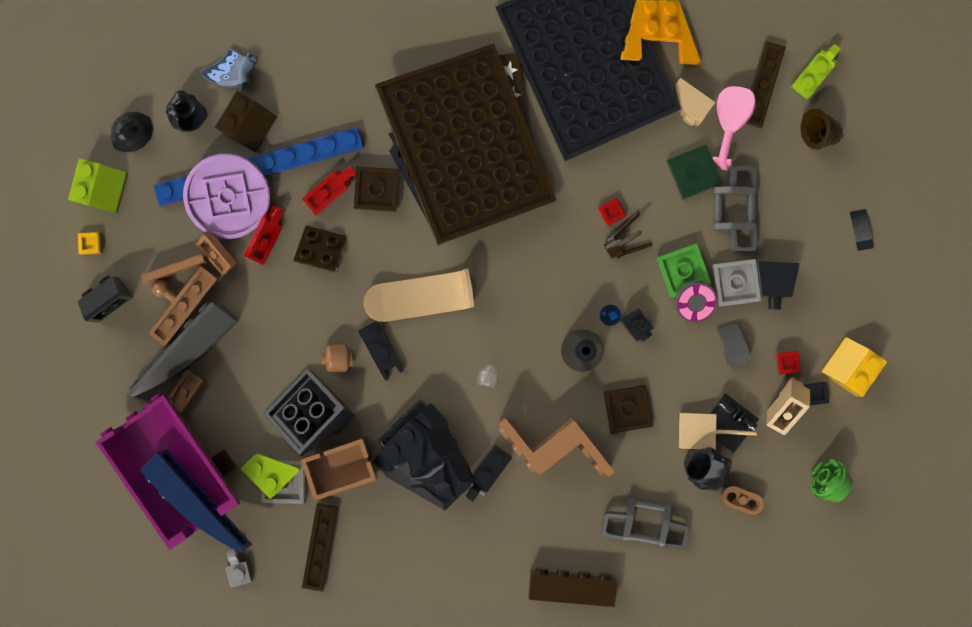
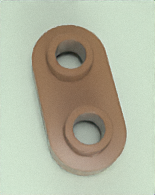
M733 485L725 487L721 492L722 502L730 508L750 515H757L763 510V499L753 492ZM733 492L735 494L734 499L729 500L728 494ZM750 500L755 502L753 507L748 506Z

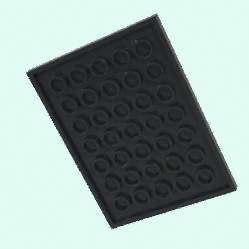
M509 0L495 7L564 162L681 110L650 40H641L642 59L639 61L621 60V54L625 48V39L630 30V21L635 7L632 0Z

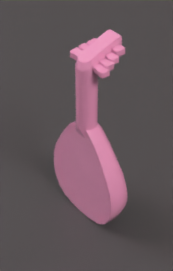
M727 87L718 97L717 113L725 133L719 157H713V160L721 170L727 171L729 166L732 165V160L727 159L733 133L746 124L756 107L755 94L744 87Z

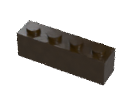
M537 567L535 570H530L528 598L529 600L615 607L617 580L609 573H599V576H592L590 572L578 571V574H569V570L557 569V572H548L547 568Z

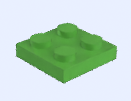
M697 243L656 258L670 298L675 297L679 289L688 282L704 281L707 284H711Z

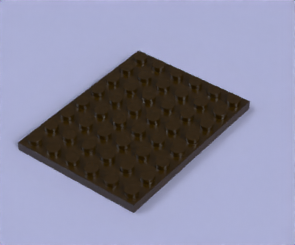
M494 43L375 84V89L437 246L557 201Z

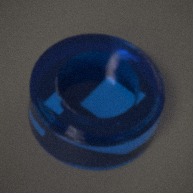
M615 305L604 306L599 313L600 321L607 326L616 325L621 319L619 308Z

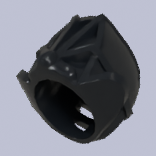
M711 447L699 449L698 452L689 451L684 460V467L687 479L697 488L717 491L724 486L729 476L732 461L714 452L715 450Z

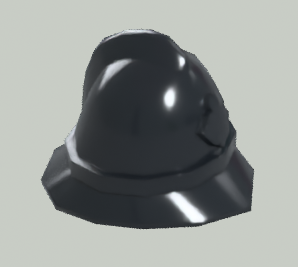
M127 112L117 118L111 127L110 138L113 147L122 152H135L143 148L151 140L153 127L150 117L140 112Z

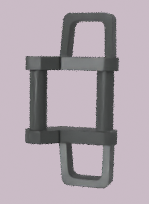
M734 166L730 169L729 186L712 188V194L714 195V223L712 224V230H729L730 248L732 251L751 252L757 248L756 168L753 166ZM737 171L749 172L750 187L736 186ZM723 195H747V223H723ZM736 230L750 231L749 247H739L737 245Z
M629 495L626 512L606 511L604 513L601 533L604 537L619 539L625 542L632 540L657 544L658 547L685 549L689 535V526L686 523L670 519L671 502L636 499L635 496ZM635 507L662 511L658 536L631 532ZM609 518L625 519L622 533L606 530ZM669 526L684 530L681 542L666 541Z

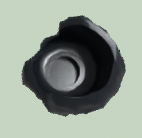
M183 90L175 92L166 106V114L170 124L174 129L181 132L198 130L207 118L206 108L194 95H188Z

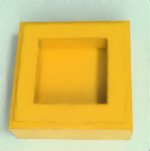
M101 232L78 233L79 255L102 254Z

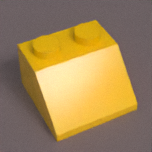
M845 337L821 372L854 396L863 397L887 361L870 349Z

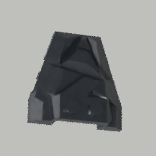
M431 403L420 411L416 417L410 419L379 451L374 464L387 478L439 508L447 510L476 480L465 457L461 456L456 446L458 443L455 437H452L447 427L449 424L446 418Z

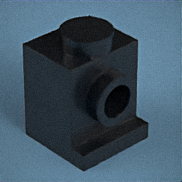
M636 308L620 321L635 341L641 340L644 342L653 335L650 331L654 327L639 308ZM638 322L642 323L643 328L640 331L637 330L635 327L636 323Z

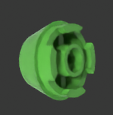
M830 459V462L826 464L819 463L810 475L813 477L812 485H809V489L819 499L832 502L842 501L848 496L853 486V479L844 464L834 459Z

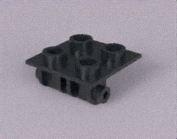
M726 393L710 413L716 414V430L754 431L758 426L756 423L759 418ZM716 434V440L735 453L747 435Z

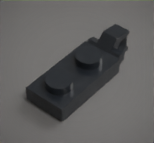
M419 399L378 439V442L384 447L410 419L416 417L426 407V404Z
M494 445L473 474L476 481L471 485L472 488L466 497L473 502L479 493L484 496L510 462L512 456Z

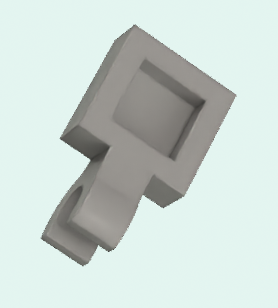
M233 548L229 549L226 554L230 565H226L225 570L230 587L252 582L253 579L247 560L241 561L239 552Z

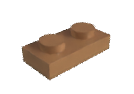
M210 230L204 233L196 243L222 277L227 275L237 264L232 255L227 252Z

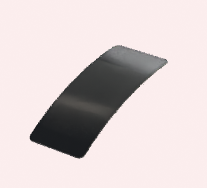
M866 209L850 212L857 251L873 248L872 233Z

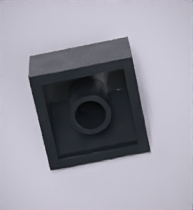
M106 276L99 281V286L95 289L90 288L81 295L83 298L77 302L83 319L86 322L102 321L133 298L118 277Z

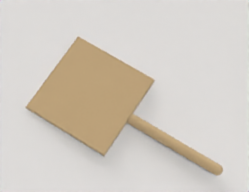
M680 413L679 448L706 449L711 447L716 450V434L757 435L756 431L716 430V414Z

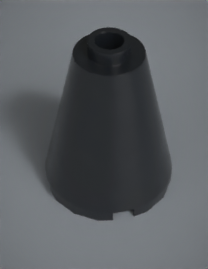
M583 329L571 332L565 337L561 347L563 361L569 368L579 372L594 369L601 362L604 352L600 338L595 333ZM585 346L588 347L587 355L582 353V349Z

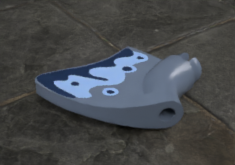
M230 48L220 61L201 71V75L206 80L221 87H245L250 84L249 73L255 66L254 63L257 61V57L251 52L247 53L246 57Z

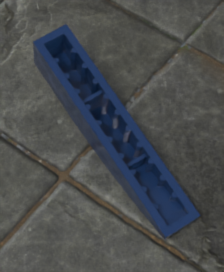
M167 449L157 452L140 469L145 479L156 487L159 495L199 529L240 553L253 545L226 514L222 516L217 511L219 506Z

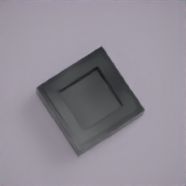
M827 382L804 384V387L810 389V405L829 403Z

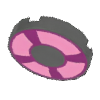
M704 281L686 283L679 289L675 297V309L684 320L694 323L709 318L716 310L718 303L717 294L714 289Z

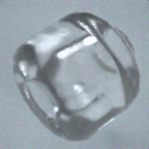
M492 366L482 367L478 372L477 383L494 388L498 383L499 372L495 371V367Z

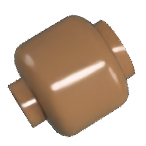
M345 344L328 345L325 352H321V364L326 365L328 372H346L349 366H352V350L348 349Z

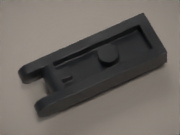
M378 321L358 330L385 381L389 379L385 371L394 366L397 367L400 373L404 371Z

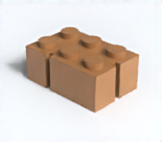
M365 437L301 459L314 501L377 480L378 475L373 460H368L371 454Z

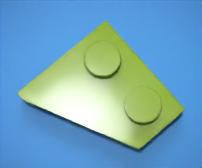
M256 453L241 468L270 499L301 470L297 466L283 463L280 460L272 459Z

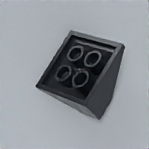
M308 368L263 414L299 456H303L340 432L355 416L346 404Z

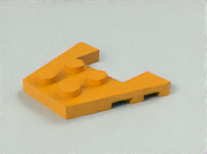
M636 0L621 60L639 61L642 59L641 40L678 42L679 64H699L700 58L679 0Z

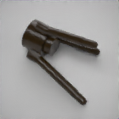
M636 212L612 236L606 239L607 243L603 244L611 259L615 257L619 259L624 255L652 246V243H647L622 251L626 249L624 244L641 235V231H637L622 241L620 238H617L640 215L639 212Z

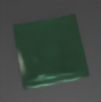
M707 144L666 161L682 200L722 184Z

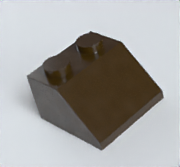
M236 91L215 128L256 153L277 116L254 100Z

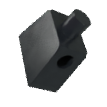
M757 261L760 296L769 297L768 309L781 310L782 298L793 296L799 263Z

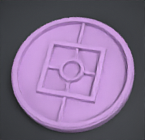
M220 153L203 159L190 171L184 185L183 200L187 214L199 229L205 233L210 230L217 238L233 239L245 236L257 228L262 216L265 213L267 214L269 209L270 188L265 175L252 161L237 154Z

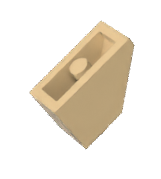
M680 78L675 85L677 101L681 107L680 115L684 117L683 121L688 125L698 127L715 102Z

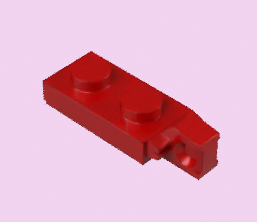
M349 166L344 172L338 170L331 173L303 197L302 200L317 216L349 189L348 187L352 185L350 180L356 175V171Z
M274 205L270 206L267 214L265 213L262 216L243 255L244 257L261 265L265 264L282 229L280 227V219L284 210Z

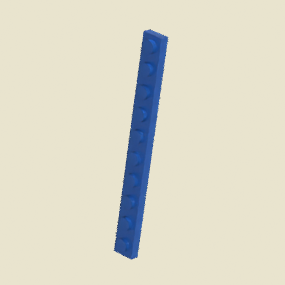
M356 127L248 159L256 164L265 177L364 148L359 130ZM187 176L153 185L160 207L183 201V190Z

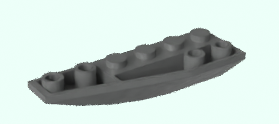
M207 302L199 310L200 314L195 319L191 318L184 325L185 330L159 356V359L145 370V375L129 387L130 392L126 396L128 398H135L177 377L206 355L233 328L238 320L221 303L211 302L209 304Z

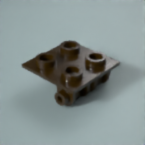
M305 226L293 262L300 265H308L312 268L315 267L319 270H327L331 273L337 272L338 261L346 236Z

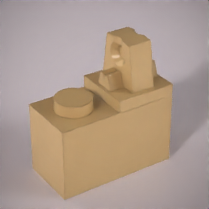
M791 377L785 388L779 393V397L767 410L766 425L786 435L809 409L810 389L804 387L801 381Z

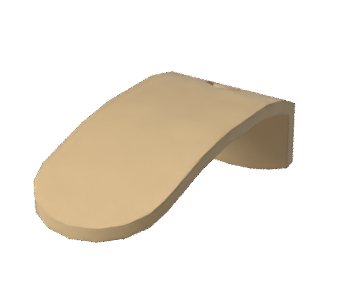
M464 269L453 273L374 285L364 296L363 306L365 312L373 320L387 322L473 308L474 300L469 270Z

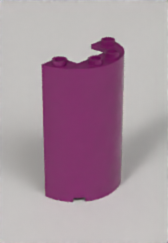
M160 392L151 398V401L142 406L144 409L138 414L135 411L127 416L126 423L114 430L110 427L100 433L102 438L95 443L168 549L171 550L199 530V528L186 519L166 499H163L156 487L149 483L140 471L157 452L167 449L219 506L217 511L221 516L239 505L241 501L169 396Z

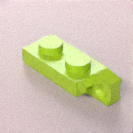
M834 44L827 52L821 50L791 85V88L808 100L835 67L837 61L834 57L841 48Z

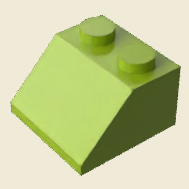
M79 158L68 200L117 213L127 172Z

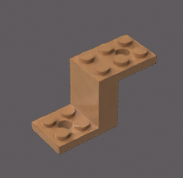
M506 416L499 421L500 427L498 430L505 439L511 438L514 442L512 448L519 457L521 455L526 457L525 464L533 474L536 471L539 475L543 474L577 446L587 459L590 456L592 457L594 462L591 464L601 476L605 474L607 477H610L615 473L572 418L533 449L528 446Z

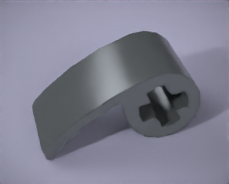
M738 323L717 329L724 345V355L729 367L751 361L746 341Z

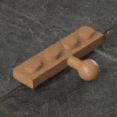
M200 266L178 295L169 290L166 281L156 280L151 286L153 294L159 297L164 296L172 303L148 334L163 346H168L219 279Z

